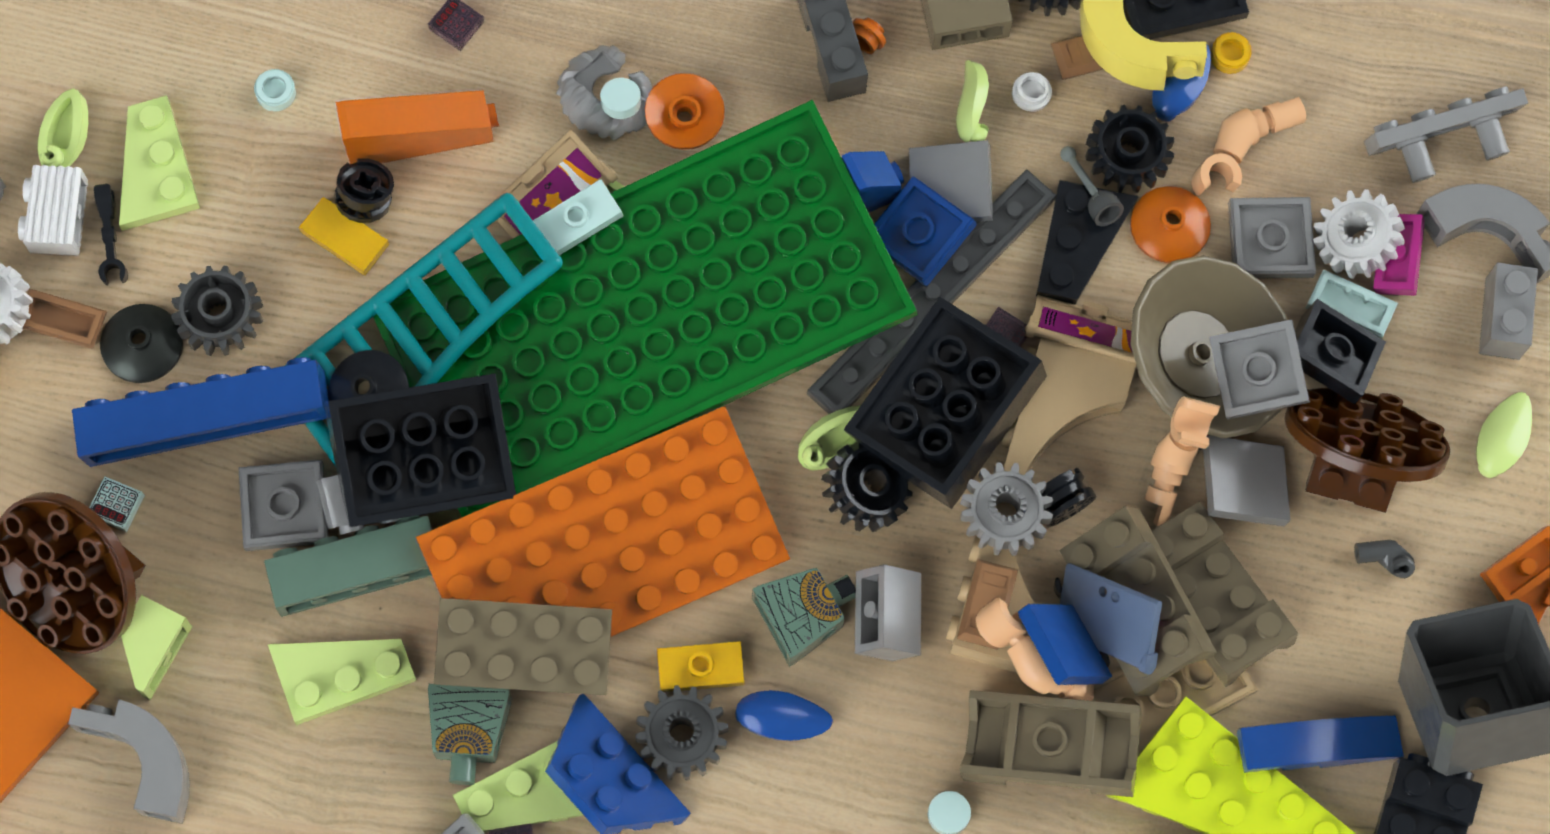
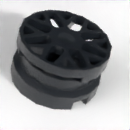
M369 158L357 159V162L353 164L347 162L340 169L337 176V187L334 195L336 207L346 218L359 223H371L381 219L388 213L391 205V195L394 189L393 175L382 163ZM351 210L357 211L354 215L350 214ZM366 212H371V217H368Z
M1079 468L1074 469L1075 474L1070 469L1046 483L1047 486L1041 495L1053 498L1051 507L1044 509L1053 514L1050 524H1046L1047 527L1064 522L1096 499L1093 489L1084 485V475Z

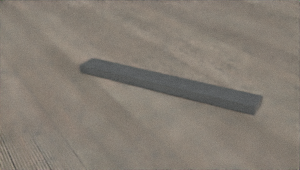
M1026 169L992 203L993 221L976 222V227L927 287L916 280L907 289L918 315L851 346L807 390V395L828 414L851 407L885 373L938 298L942 297L953 304L1055 200L1056 194Z

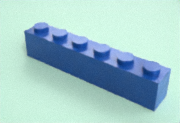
M301 357L287 361L286 366L276 368L269 366L251 367L246 370V374L232 377L228 374L212 375L207 377L206 382L193 385L186 382L172 383L167 385L164 391L154 393L133 391L127 393L125 399L115 401L107 399L90 400L85 403V407L72 409L77 455L89 467L324 420L326 419L324 402L329 401L325 371L316 360Z

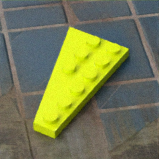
M1184 697L1139 753L1134 797L1106 795V797L1119 802L1123 801L1155 816L1159 815L1180 823L1184 827L1202 834H1356L1277 769L1244 773L1238 738L1188 697Z

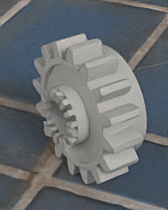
M999 462L996 463L994 474H990L988 470L982 468L979 472L980 482L973 479L969 480L966 488L972 494H963L960 504L969 509L961 512L960 519L964 522H970L966 534L968 537L977 535L980 539L979 548L982 549L986 545L994 547V555H999L1002 549H1009L1011 555L1015 556L1021 545L1028 550L1033 548L1035 544L1033 536L1040 539L1044 538L1047 530L1041 524H1050L1053 517L1052 513L1044 509L1051 507L1053 498L1041 495L1047 486L1045 481L1037 484L1032 482L1034 470L1031 469L1025 475L1019 474V463H1014L1010 471H1004L1003 465ZM1002 502L1010 503L1015 507L1017 514L1008 517L1001 515L996 505Z

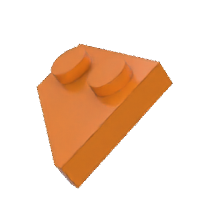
M1550 526L1541 528L1480 573V576L1499 602L1518 599L1529 604L1538 624L1546 608L1550 606Z

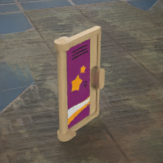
M570 129L498 197L504 193H511L530 218L534 220L601 179L605 186H607L610 182L616 181L618 177L615 171L610 169L604 162H601L577 134ZM507 213L496 220L512 239L522 234Z
M1041 295L1037 296L1033 315L1030 316L1029 323L1025 327V336L1030 338L1038 336L1136 364L1131 348L1132 320L1108 314V307L1085 301L1083 306H1078Z

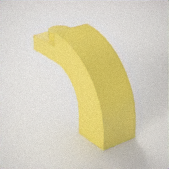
M1081 0L1080 25L1085 45L1094 60L1113 77L1135 87L1164 91L1166 77H1176L1178 79L1203 77L1207 58L1206 42H1158L1147 39L1134 31L1127 22L1124 15L1123 0Z

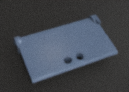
M1068 563L1065 567L1060 605L1074 606L1098 651L1135 666L1142 673L1152 674L1156 669L1158 653L1154 652L1162 602Z

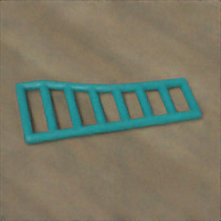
M504 193L295 358L306 357L316 360L325 371L326 382L329 387L335 367L325 354L344 339L354 353L372 350L358 331V328L377 314L421 373L422 377L414 387L437 383L464 351L528 293L558 271L563 264L562 258L514 195ZM505 213H507L542 259L539 265L524 276L487 229L488 226ZM473 238L510 286L508 290L492 303L455 255L456 251ZM440 264L444 266L479 313L462 331L422 279ZM408 289H410L450 343L434 362H432L390 305L391 302ZM322 420L304 423L336 467L328 427Z

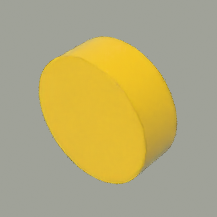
M1235 32L1224 33L1217 37L1213 43L1210 52L1211 62L1217 70L1223 73H1239L1248 65L1252 54L1251 45L1241 34Z

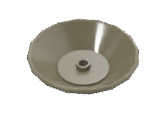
M1205 255L1172 261L1147 280L1133 308L1131 348L1141 381L1165 413L1172 417L1175 406L1181 397H1189L1220 406L1218 415L1214 416L1207 435L1226 439L1258 431L1281 411V409L1229 420L1226 419L1209 338L1287 320L1284 311L1263 282L1236 263ZM1196 349L1199 351L1201 358L1198 357Z

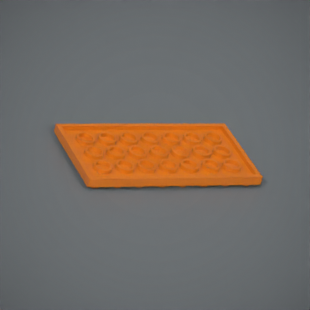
M725 406L514 495L513 499L499 501L416 537L441 598L612 609L611 637L790 560Z

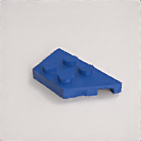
M585 694L579 695L571 708L572 711L561 732L556 750L552 754L545 770L550 778L600 834L620 833L624 829H633L635 831L651 829L654 824L673 821L674 825H681L691 814L689 810Z

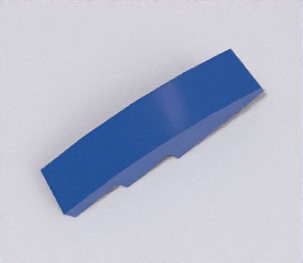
M1396 715L1288 722L1244 727L1237 730L1244 773L1282 768V771L1316 766L1328 768L1404 757Z

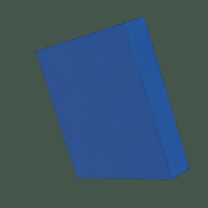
M912 176L874 225L893 263L927 287L976 227L977 223L972 217Z
M1027 604L1018 611L1019 618L1057 685L1103 684L1112 677L1110 670L1073 605Z

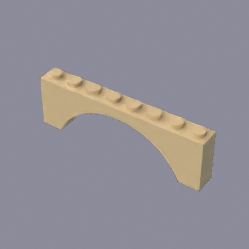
M1040 338L1037 349L1029 347L1028 352L1042 360L1047 377L1018 416L1016 424H1012L1003 437L1001 446L1009 449L1005 462L997 460L996 463L1001 462L1004 471H1010L1014 463H1019V474L1025 475L1040 455L1059 437L1071 429L1102 416L1121 413L1127 400L1136 364ZM1002 502L996 505L1001 515H1006V517L1014 515L1015 507L1010 503ZM975 537L968 561L977 563V559L1018 569L1008 608L1010 615H1014L1027 604H1035L1021 577L1016 555L1012 556L1009 549H1002L999 555H994V547L986 545L982 549L979 548L980 539ZM964 576L957 600L965 602L961 617L952 615L946 639L953 641L950 653L1017 673L1007 653V650L1011 648L1010 645L995 650L957 639L972 582L971 577Z

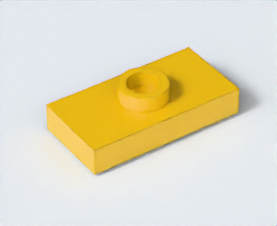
M741 641L657 648L660 690L663 692H673L676 685H679L681 691L690 690L692 686L697 687V689L744 685Z

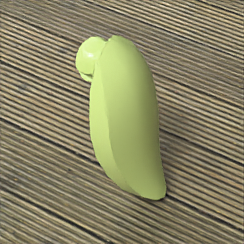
M970 60L965 61V79L956 115V128L959 137L964 142L984 141L989 130L987 125L978 123L987 99L989 89L988 75L982 64Z
M69 89L62 93L52 103L44 116L38 137V155L41 165L71 166L84 148L88 133V107L86 99L76 89Z
M1518 392L1508 397L1489 414L1482 425L1477 441L1476 458L1479 472L1487 478H1494L1509 470L1522 456L1528 445L1532 426V406L1530 398L1526 393Z
M861 405L847 407L830 413L808 429L798 448V459L803 467L809 470L829 468L826 463L837 455V451L847 444L851 447V445L857 442L844 431V428Z

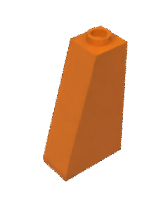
M484 90L336 102L342 139L350 164L356 163L357 159L363 158L387 163L494 142L491 128L499 127L495 104H486Z

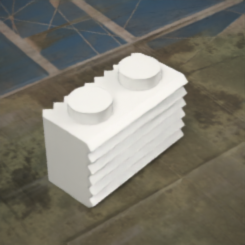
M33 165L31 178H25L23 183V200L28 202L27 215L20 216L18 237L19 240H23L30 253L79 256L88 179L82 168Z

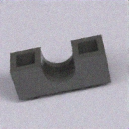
M797 0L806 31L811 30L818 59L817 68L827 101L830 102L866 93L868 72L846 0Z

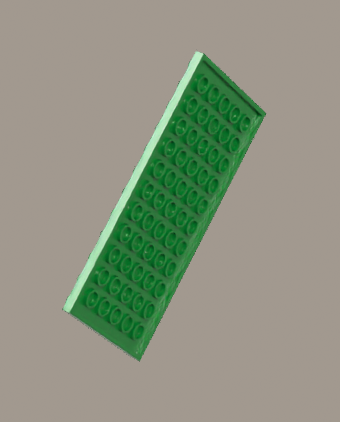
M812 99L610 193L624 216L559 255L563 261L562 267L528 293L464 351L437 383L496 373L515 491L518 494L714 411L909 320L918 314ZM523 234L500 244L501 248L523 276L542 262V259ZM485 252L461 262L491 303L510 288ZM447 270L423 280L461 331L479 315ZM408 289L391 302L390 305L432 362H434L450 343L410 289ZM376 314L373 318L390 356L395 358L404 368L408 377L409 388L414 387L422 377L421 373ZM499 501L458 508L461 517H464Z

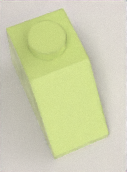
M141 595L135 605L132 621L121 638L135 688L143 697L151 700L192 629V625L186 617Z

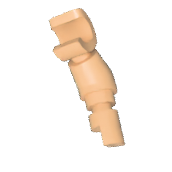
M1297 97L1282 103L1275 102L1263 107V112L1259 108L1252 111L1244 108L1229 115L1221 124L1213 150L1214 154L1208 157L1192 176L1193 192L1200 196L1211 185L1209 172L1212 171L1223 175L1226 180L1225 189L1234 192L1241 185L1242 181L1241 168L1238 164L1242 162L1252 145L1259 143L1260 138L1267 136L1269 131L1273 134L1306 122V110L1301 99Z
M1181 397L1175 406L1170 423L1171 430L1157 444L1150 463L1154 466L1151 478L1155 479L1154 485H1148L1145 500L1158 505L1153 521L1156 526H1160L1170 520L1178 495L1174 488L1181 485L1183 475L1187 476L1199 448L1206 449L1209 446L1207 434L1214 416L1218 415L1220 406L1189 397Z
M995 598L978 612L975 619L981 636L994 647L1003 648L1008 645L1011 646L1007 653L1020 679L1028 687L1038 693H1051L1064 699L1086 701L1094 699V684L1057 685L1019 618L1018 612L1011 616L1006 602L1000 598Z

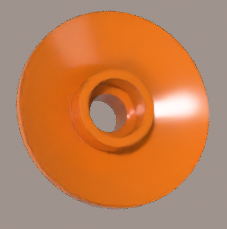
M689 73L674 74L659 81L648 94L645 103L646 123L654 137L671 148L681 150L695 149L709 143L719 133L725 116L724 101L718 89L707 79ZM681 112H688L692 118L687 122H683L677 116Z
M1164 186L1147 192L1138 200L1131 214L1130 228L1133 239L1141 251L1157 261L1170 263L1175 260L1194 257L1204 248L1210 235L1211 220L1207 208L1196 195L1183 188ZM1173 214L1179 218L1180 223L1172 225L1167 222L1166 216Z

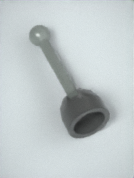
M1071 146L1064 147L1060 152L1061 159L1070 163L1092 195L1088 202L1090 216L1098 226H1107L1114 223L1124 211L1122 203L1114 193L1104 190L1098 191L1075 158V149Z

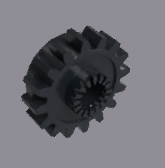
M1121 105L1119 112L1115 114L1110 110L1105 111L1104 122L1095 120L1092 127L1093 133H1089L1085 145L1089 146L1090 149L1087 150L1085 158L1086 161H1096L1091 170L1093 175L1100 173L1105 175L1102 185L1106 187L1112 181L1117 182L1118 192L1122 193L1125 185H1131L1134 193H1139L1143 182L1149 188H1153L1157 181L1156 176L1160 178L1166 176L1168 171L1166 165L1171 164L1174 153L1169 151L1174 144V137H1166L1168 124H1160L1156 120V112L1148 114L1142 111V106L1138 105L1135 110H1128L1125 105ZM1127 144L1130 146L1131 144L1132 147H1136L1138 152H1127L1121 145Z
M858 441L851 445V447L847 444L837 451V455L826 463L831 470L822 475L821 480L829 483L830 487L822 492L823 497L833 498L835 503L830 506L829 511L832 513L840 510L843 513L840 523L843 525L850 520H854L856 531H861L869 525L870 530L876 532L884 527V525L888 527L898 520L897 516L907 511L908 507L903 501L913 496V492L908 489L909 480ZM864 481H868L867 484L871 485L870 489H872V491L867 489V487L864 484Z

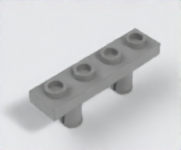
M1507 86L1486 93V99L1472 103L1471 98L1453 102L1448 105L1449 111L1435 114L1434 109H1428L1412 115V122L1398 125L1397 120L1382 123L1374 127L1375 133L1364 141L1368 155L1372 156L1395 148L1402 150L1412 183H1416L1436 175L1425 141L1431 137L1471 126V128H1476L1486 160L1504 156L1510 150L1499 119L1504 115L1517 112L1528 104L1524 89L1509 92Z

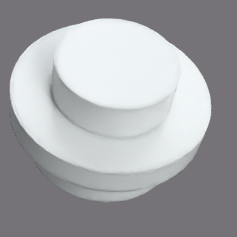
M1035 72L1025 73L1014 82L1012 97L1016 105L1021 109L1030 112L1039 111L1050 102L1052 87L1043 75Z

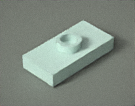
M600 179L534 219L533 222L556 252L561 255L624 215Z
M1323 269L1305 308L1308 309L1316 299H1319L1382 339L1398 303Z

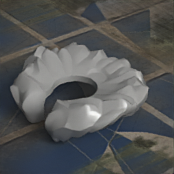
M600 45L597 49L583 52L571 59L569 67L559 77L557 82L559 88L556 93L561 96L560 104L563 105V114L568 116L572 124H576L578 130L586 129L590 134H598L602 139L610 136L613 141L619 139L625 132H637L646 125L645 103L648 94L652 90L651 82L643 71L628 74L629 79L634 81L640 89L641 106L638 112L626 119H615L603 111L601 101L593 94V85L601 76L619 72L625 63V53L621 52L616 46Z

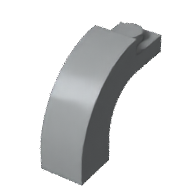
M1487 184L1460 185L1446 189L1426 199L1417 214L1423 215L1425 219L1424 227L1437 247L1465 233H1488L1505 242L1522 266L1538 268L1537 283L1550 276V243L1547 240H1542L1540 237L1550 222L1531 202L1510 190Z
M118 700L114 716L111 715V709L94 704H87L86 710L72 708L68 724L76 732L118 740L129 744L136 750L141 762L142 776L134 809L143 816L183 824L190 792L188 766L179 744L159 720L141 707L122 700Z

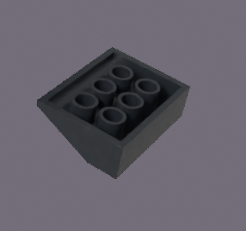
M939 297L848 422L844 431L915 486L952 509L967 489L969 480L975 478L1043 383L1047 374L1041 359L942 297Z
M496 373L324 402L330 442L349 527L513 499L514 495H516Z

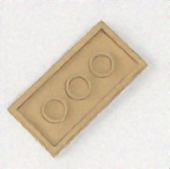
M1204 659L1186 665L1161 681L1157 692L1151 696L1135 695L1122 668L1119 667L1111 671L1112 677L1106 682L1094 684V699L1092 701L1140 705L1142 720L1139 754L1184 697H1188L1207 714L1212 716L1256 693L1258 689L1247 670L1232 684L1225 687Z

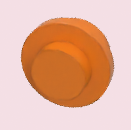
M855 18L853 20L861 51L873 54L876 49L883 48L886 44V39L883 35L884 29L879 23L871 18Z

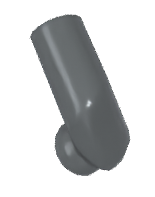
M1394 540L1361 542L1354 545V555L1358 564L1379 562L1392 575L1403 579L1410 577L1415 571L1414 558Z

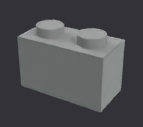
M1497 262L1485 278L1479 354L1519 360L1532 345L1538 268Z
M885 564L856 571L855 654L888 661L921 655V573Z

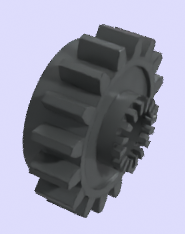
M225 265L221 271H213L211 266H206V271L202 274L190 273L191 280L187 284L180 283L178 285L181 291L180 297L172 298L174 308L179 311L171 314L175 325H181L177 329L181 339L189 338L188 343L194 351L203 344L208 356L213 354L215 347H220L224 356L229 355V345L235 344L241 350L245 348L242 338L245 335L255 338L257 334L251 325L263 322L261 313L256 311L263 307V302L260 296H255L258 292L253 282L246 283V277L242 271L232 275L229 267ZM218 304L221 306L225 305L226 309L217 316L208 315L210 309H213L215 305L216 307Z
M676 685L671 697H667L662 690L658 691L659 703L657 705L646 701L644 704L649 716L637 717V725L644 728L645 731L635 734L636 742L641 744L647 743V746L640 751L642 759L652 757L654 760L651 769L654 772L658 771L661 767L667 769V779L672 780L675 773L678 772L683 774L685 781L690 780L691 772L695 770L704 776L707 774L705 764L708 761L716 765L720 762V757L715 752L716 749L722 750L727 748V741L718 737V734L728 732V723L717 722L724 714L723 708L717 707L711 710L712 695L708 694L702 700L698 699L697 687L692 686L688 695H682L679 685ZM680 724L688 725L692 728L694 734L686 742L675 741L670 735L671 730L675 726Z

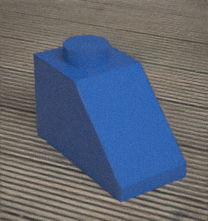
M884 151L848 152L842 155V160L869 213L891 204L900 193L901 184H904L902 172L895 161L889 162Z

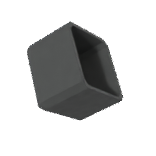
M1512 599L1414 620L1406 632L1398 683L1433 770L1449 776L1550 754V649L1529 604L1518 599ZM1479 707L1487 715L1471 718L1466 714L1465 709Z

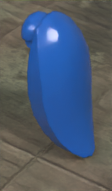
M1207 44V58L1203 77H1193L1190 79L1166 77L1164 91L1153 90L1152 105L1159 120L1165 122L1172 121L1177 115L1187 111L1199 98L1208 80L1211 67V53Z
M769 690L749 694L741 699L735 711L736 719L742 726L752 733L773 740L795 741L812 738L827 731L833 723L832 716L823 708L800 696L783 691Z

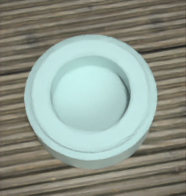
M279 69L263 72L257 78L254 85V92L259 104L269 111H282L288 108L296 96V88L291 76Z
M615 78L608 81L601 89L602 109L608 116L615 119H626L635 115L640 109V89L634 81L627 78Z
M941 792L932 799L929 805L928 821L931 827L940 834H958L966 828L970 821V805L967 799L957 792Z

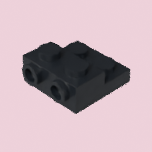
M1316 299L1301 316L1295 329L1303 372L1351 403L1356 404L1367 388L1386 341L1321 300Z
M1411 753L1408 754L1407 759L1400 757L1393 764L1374 834H1466L1468 827L1473 823L1483 784L1473 781L1474 774L1470 771L1449 776L1433 770L1429 758L1423 755Z

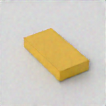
M325 197L320 199L299 226L302 234L364 276H366L389 246L386 238L365 224L346 218L340 213L336 205Z

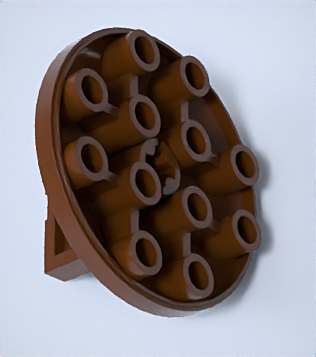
M1329 388L1307 389L1310 403L1287 407L1284 420L1288 431L1303 447L1315 454L1306 481L1305 492L1338 500V498L1354 502V505L1386 513L1397 481L1417 482L1432 479L1445 470L1450 456V446L1443 435L1445 429L1441 425L1428 421L1418 413L1402 406L1403 400L1393 394L1382 393L1376 396L1364 392L1360 400H1367L1376 403V405L1367 404L1360 400L1353 404Z
M41 492L29 495L11 505L0 518V589L7 601V610L10 616L16 621H21L46 647H55L74 654L98 652L121 638L128 629L135 611V579L141 576L146 565L120 543L112 529L96 512L72 497L54 492ZM29 619L37 623L40 627L37 629Z

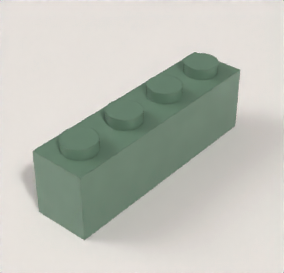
M419 515L399 518L398 521H395L396 525L381 529L377 525L366 526L362 530L355 531V536L341 540L336 536L322 538L314 542V547L300 551L297 548H285L275 552L273 558L264 560L278 613L281 617L432 576L416 539L417 536L432 530L428 516L420 518Z

